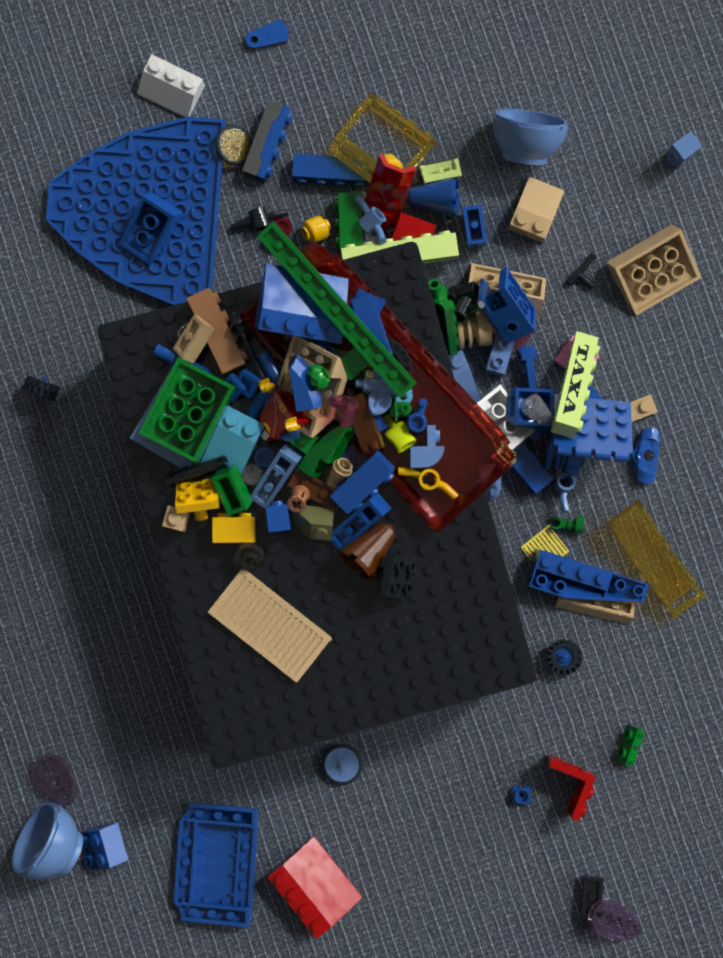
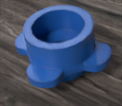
M515 785L512 788L514 793L512 798L513 804L529 805L531 803V788L529 786L519 787Z

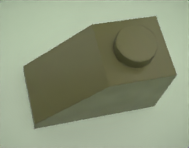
M306 506L303 512L292 511L291 523L308 538L331 541L334 508Z

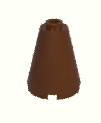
M380 522L339 550V553H341L340 557L350 569L361 572L359 576L370 581L396 537L394 533L396 530L388 522L385 524Z

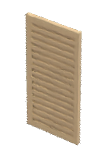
M243 567L208 611L210 615L296 683L328 642L332 640L331 636Z

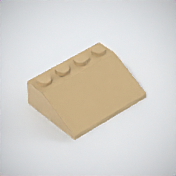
M672 224L606 262L614 281L636 316L701 278L682 230Z

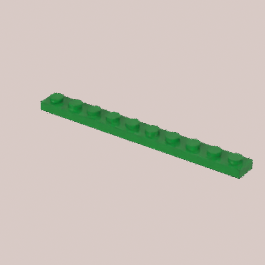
M271 222L257 236L259 240L398 397L402 398L417 382L276 223Z

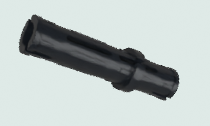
M222 455L190 467L186 465L181 470L167 473L165 475L166 478H169L166 479L169 487L185 481L192 482L194 478L228 468L227 457Z

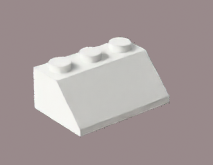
M151 54L142 72L137 94L185 118L190 117L205 85L202 78Z

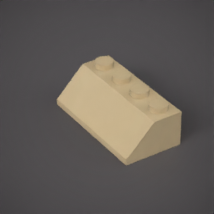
M472 263L468 283L475 281L480 286V280L484 278L491 290L496 292L498 291L501 269ZM510 271L536 308V318H539L544 302L546 278Z

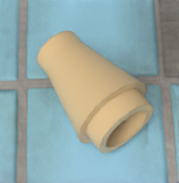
M345 458L335 460L326 479L327 484L332 488L337 487L339 483L352 474V463Z

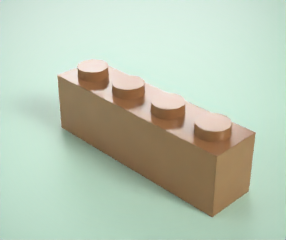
M209 287L188 297L187 300L193 313L215 329L207 342L222 374L226 376L247 366L245 360L248 357L244 349H239L236 344L239 338L230 332L227 325L230 319L226 311H221L218 306L221 300L217 292L212 293Z

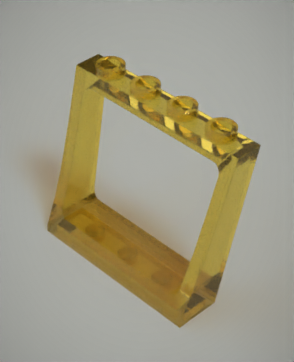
M370 92L334 138L328 152L371 182L377 159L346 137L367 109L375 112L423 148L403 169L412 166L417 167L434 149L437 141L431 137L428 131H422L418 128L413 120H407L403 117L398 109L388 106L382 97H376Z

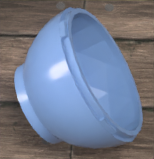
M520 109L497 110L492 120L493 133L496 142L502 150V158L527 165H545L548 158L562 145L569 128L568 122L557 116Z
M56 802L42 804L25 823L16 841L12 855V867L17 876L33 880L47 879L53 876L62 877L75 865L82 850L83 835L78 832L73 818L62 806Z

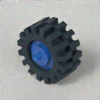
M27 375L22 390L35 394V399L39 400L41 396L55 401L60 387L46 382L47 378L45 377L40 380Z
M562 639L557 640L551 645L550 649H548L547 659L548 664L555 672L561 675H570L580 668L583 655L576 643L571 640Z

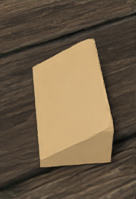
M194 314L173 347V350L183 360L194 363L215 329L205 320Z

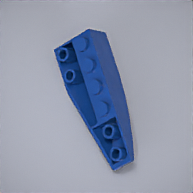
M541 549L535 550L530 566L528 585L529 587L563 598L644 603L649 588L647 583Z

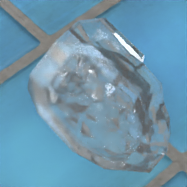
M537 394L531 395L520 404L524 414L530 419L536 420L539 424H548L552 421L553 416Z

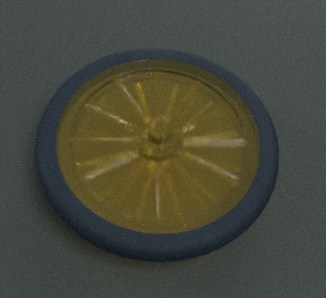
M229 125L219 131L215 145L217 153L223 161L230 165H242L246 162L253 141L250 134L244 128L237 125Z

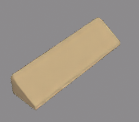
M557 596L555 606L561 609L630 624L634 617L635 602L572 599Z

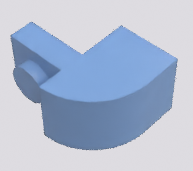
M427 425V446L410 447V468H429L441 459L444 446H436V443H440V430H436V425Z

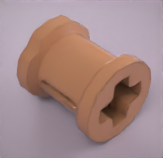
M302 485L293 487L291 497L287 501L288 508L291 511L300 513L305 510L306 501L310 497L307 487Z

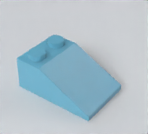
M227 406L200 463L225 455L229 466L236 464L242 475L261 439V433L265 430L264 425Z

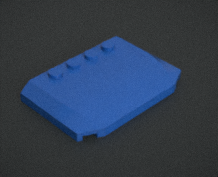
M197 802L189 804L184 816L179 821L174 902L178 906L182 921L246 928L250 926L253 912L258 808Z

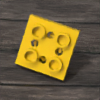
M212 479L176 484L175 509L177 514L194 512L195 520L204 521L208 518L207 510L219 508V495Z

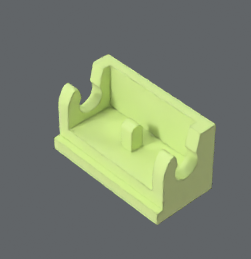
M458 158L420 166L423 185L451 178H458V180L462 178Z

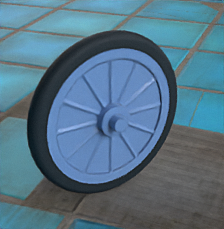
M334 745L323 756V773L328 780L335 784H350L359 777L362 771L361 755L350 745Z

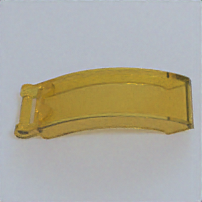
M639 500L607 522L634 567L645 582L649 584L650 589L674 620H677L680 614L698 601H703L707 598L697 585V581L671 549L651 518L650 513ZM691 590L695 592V595L677 608L672 606L674 602Z

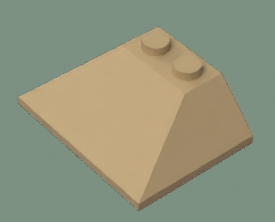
M293 336L277 383L278 387L275 391H289L294 398L289 364L290 359L296 352L304 359L308 366H323L330 377L327 388L320 390L322 406L303 411L309 422L300 429V432L313 438L334 419L347 382V376L340 357L303 337Z

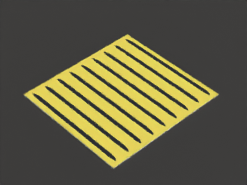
M549 525L521 546L531 561L536 549L564 556L569 552Z

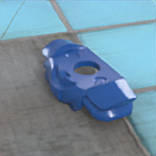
M655 428L643 429L639 434V440L635 441L633 448L632 468L635 469V479L641 483H653L655 478L660 444L659 431ZM647 450L653 452L654 457L651 461L644 459V453Z

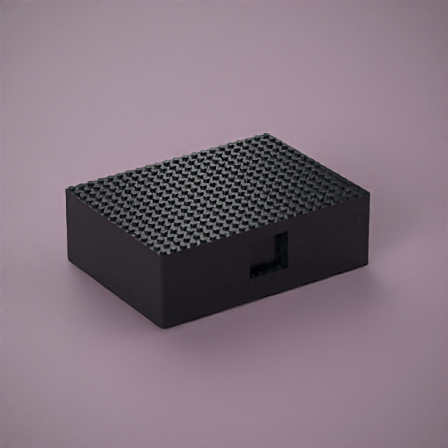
M413 241L315 267L319 273L349 279L347 305L349 307L352 303L351 299H354L358 289L367 293L371 292L373 296L385 299L380 317L386 331V336L402 344V347L408 351L407 354L412 360L411 366H413V371L411 375L417 384L412 388L411 413L416 412L420 399L425 398L428 402L424 412L427 425H436V430H440V443H436V446H444L443 455L434 466L417 470L421 472L426 469L435 470L439 474L440 480L447 483L459 494L452 500L438 488L429 491L424 490L419 485L418 479L414 477L398 476V467L410 468V448L402 453H398L385 436L387 430L381 433L385 447L378 450L395 468L392 473L394 475L393 478L386 484L382 482L377 487L379 489L377 493L382 496L392 509L365 532L380 522L384 524L388 522L396 530L394 532L396 537L387 553L416 558V571L413 576V590L410 594V599L380 595L382 580H377L374 576L370 581L363 579L359 576L361 572L353 571L340 557L341 553H339V550L331 541L310 539L293 523H291L292 530L269 533L266 509L255 501L252 502L247 510L239 513H251V517H256V543H212V517H218V513H227L220 497L219 508L207 510L208 518L206 520H195V513L191 512L186 532L162 526L167 506L175 507L176 485L169 487L166 481L169 478H166L165 475L181 470V468L130 439L174 366H169L168 362L153 356L155 348L158 344H161V346L174 351L173 347L178 341V330L183 324L190 322L194 313L189 302H184L102 324L97 329L211 764L216 769L525 686L536 681L535 669L418 245ZM262 282L217 293L221 300L218 306L221 311H226L230 322L227 323L229 329L233 322L231 313L235 312L239 319H245L249 323L246 337L251 344L255 358L261 353L270 350L282 371L291 340L285 342L282 339L281 333L259 330L254 327ZM238 336L239 340L236 341L239 349H244L248 357L245 360L247 366L232 373L238 377L241 371L246 368L258 377L257 371L248 355L247 348H245L242 338ZM345 338L342 344L335 348L350 352L354 346ZM207 342L195 362L212 370L214 376L224 381L230 374L226 376L222 374ZM260 365V369L262 370L265 379L268 378ZM348 378L338 407L344 404L343 400L359 395L353 392L352 386H349ZM258 387L254 397L250 399L241 394L236 401L230 402L229 407L247 415L246 411L260 392V388ZM390 408L381 416L384 417L390 414ZM337 411L334 419L316 435L319 437V440L344 424ZM408 417L398 418L397 423L403 421L406 424ZM427 426L419 433L410 431L416 439V443L412 447L427 446ZM354 433L347 446L355 445L356 466L358 467L374 451L363 454L356 433ZM261 437L241 475L250 496L268 469L262 468L255 463V451L260 447H269L273 450L276 457L287 442L274 439L271 442H267ZM329 463L321 478L318 479L327 483L326 479L330 474L333 464ZM216 471L194 478L192 482L211 479ZM428 473L427 476L422 477L423 484H428L429 487L435 485V476L432 473ZM289 479L272 502L283 501L284 504H287L292 488L287 486ZM367 496L362 502L366 503L370 498ZM310 498L306 501V506L325 507ZM340 507L337 513L334 512L333 530L351 516L354 511L352 510L347 514ZM239 513L230 515V517H239ZM386 555L379 566H385ZM242 567L332 637V640L328 642L297 683L208 613Z

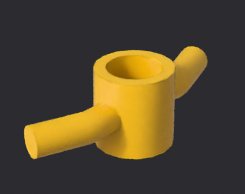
M398 467V476H409L418 479L419 485L424 490L429 491L438 488L452 500L459 495L447 483L441 481L439 474L433 469H426L421 472L413 468ZM428 473H432L435 476L434 481L436 483L431 487L422 482V477L427 476Z

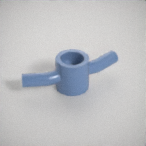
M358 195L354 201L365 214L359 219L361 227L370 234L375 231L379 244H385L386 238L381 228V225L386 221L384 214L376 207L370 209L363 198Z
M565 465L563 466L562 473L553 484L554 490L559 494L562 513L570 511L567 494L576 484L575 476L565 474ZM560 480H566L569 483V487H563Z

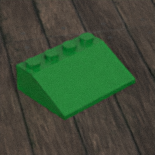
M178 357L139 434L195 463H199L226 407L229 406L237 388Z

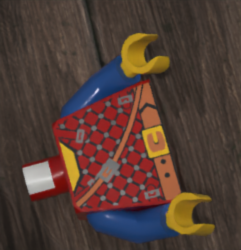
M269 378L259 381V388L266 396L264 409L260 415V420L265 427L261 437L267 442H271L273 439L285 442L298 439L300 437V429L309 420L303 411H296L295 400L289 391H275L276 386L274 383H270Z

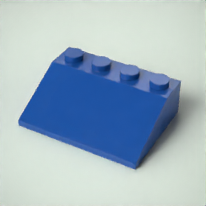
M265 263L254 327L259 330L342 344L343 333L283 266ZM320 273L347 303L349 279Z

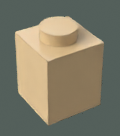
M167 506L162 526L186 532L191 512L177 514L175 507Z

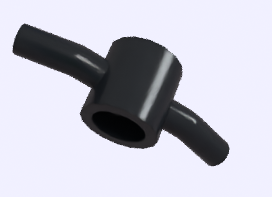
M266 207L255 208L248 212V219L231 224V229L234 232L252 226L253 231H262L270 224V220L286 217L289 213L287 209L267 213Z
M460 296L454 305V314L457 322L466 323L472 313L484 308V302L478 301L474 303L469 297Z

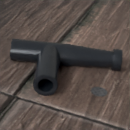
M591 253L566 282L572 286L579 280L591 290L595 283L583 273L597 257Z

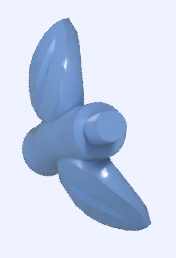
M372 367L374 378L365 377V380L357 379L355 387L362 388L363 392L370 393L367 400L369 412L371 415H380L390 408L392 403L391 395H398Z

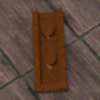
M365 393L343 400L363 454L385 447L374 416L369 412Z
M296 467L287 486L292 489L297 485L307 487L310 492V499L327 508H334V512L337 513L340 506L330 497L331 492L335 488L330 487L327 483L316 477L308 476Z

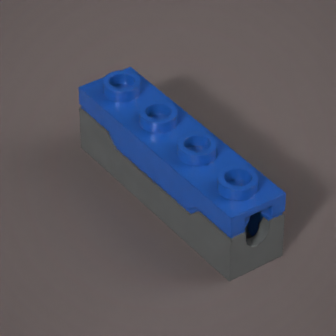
M268 100L242 170L245 176L264 183L267 178L271 177L273 172L271 165L273 160L276 161L279 156L280 150L278 146L280 142H284L286 132H284L285 127L290 125L293 117L290 107Z

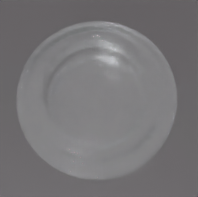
M250 464L242 472L243 480L249 485H257L263 477V470L258 465Z

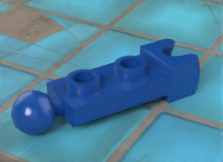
M535 345L522 346L519 349L520 363L524 362V366H521L522 377H526L524 388H537L534 361L537 359Z

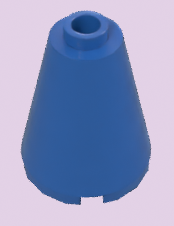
M451 178L412 187L411 191L408 192L407 202L411 203V207L457 217L460 207V195H458V190L456 189H460L458 178Z

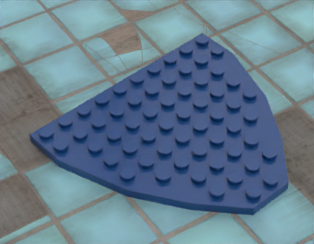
M185 117L129 131L91 151L49 182L46 221L82 257L119 284L170 305L188 302V297L209 287L213 292L223 160L217 153L215 142L219 131L226 127V120ZM225 132L221 135L220 138V149L222 153H224ZM152 192L183 212V215L153 263L149 265L120 246L119 242L142 195Z

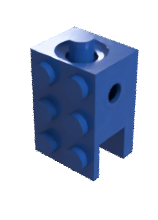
M508 267L500 270L499 286L496 292L491 290L484 278L480 280L477 302H484L485 306L482 310L484 309L487 313L489 322L496 326L501 338H504L509 344L535 331L536 308Z

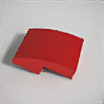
M400 212L389 239L398 241L405 236L420 238V235L427 233L433 236L436 225Z

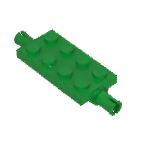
M432 279L428 284L448 355L454 356L458 354L457 346H459V340L456 336L458 330L455 325L457 323L454 314L455 306L453 301L447 298L448 291L446 286H442L439 279Z

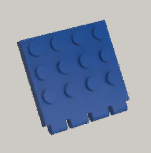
M554 394L553 419L559 398L558 394ZM588 398L587 402L584 401V405L587 406L584 417L580 419L583 421L581 431L576 432L573 439L553 433V450L557 451V455L571 456V453L574 452V457L591 458L592 454L594 459L610 461L611 457H614V461L628 463L633 455L631 402Z

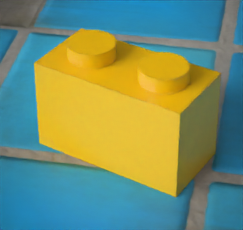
M218 513V517H212V543H256V517H251V513H239V517H230L227 513Z

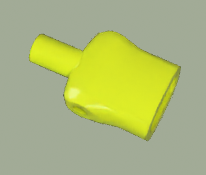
M390 414L383 417L389 426L385 436L398 453L406 451L416 443V439L405 422L395 423L393 418H390Z

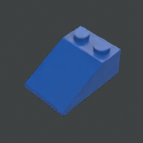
M152 192L142 195L119 245L151 265L174 232L183 212Z

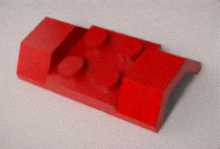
M380 153L365 202L370 209L376 207L384 214L386 221L381 225V228L385 230L395 227L398 215L403 210L416 167L412 166L401 169L389 164L384 154Z

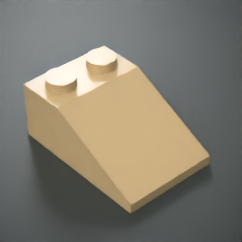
M529 177L508 230L543 243L553 222L564 190Z

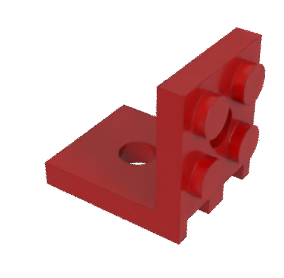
M547 754L545 762L549 767L579 779L566 811L571 819L579 821L580 817L583 818L586 813L587 806L585 804L587 799H591L594 788L592 786L596 777L588 770Z

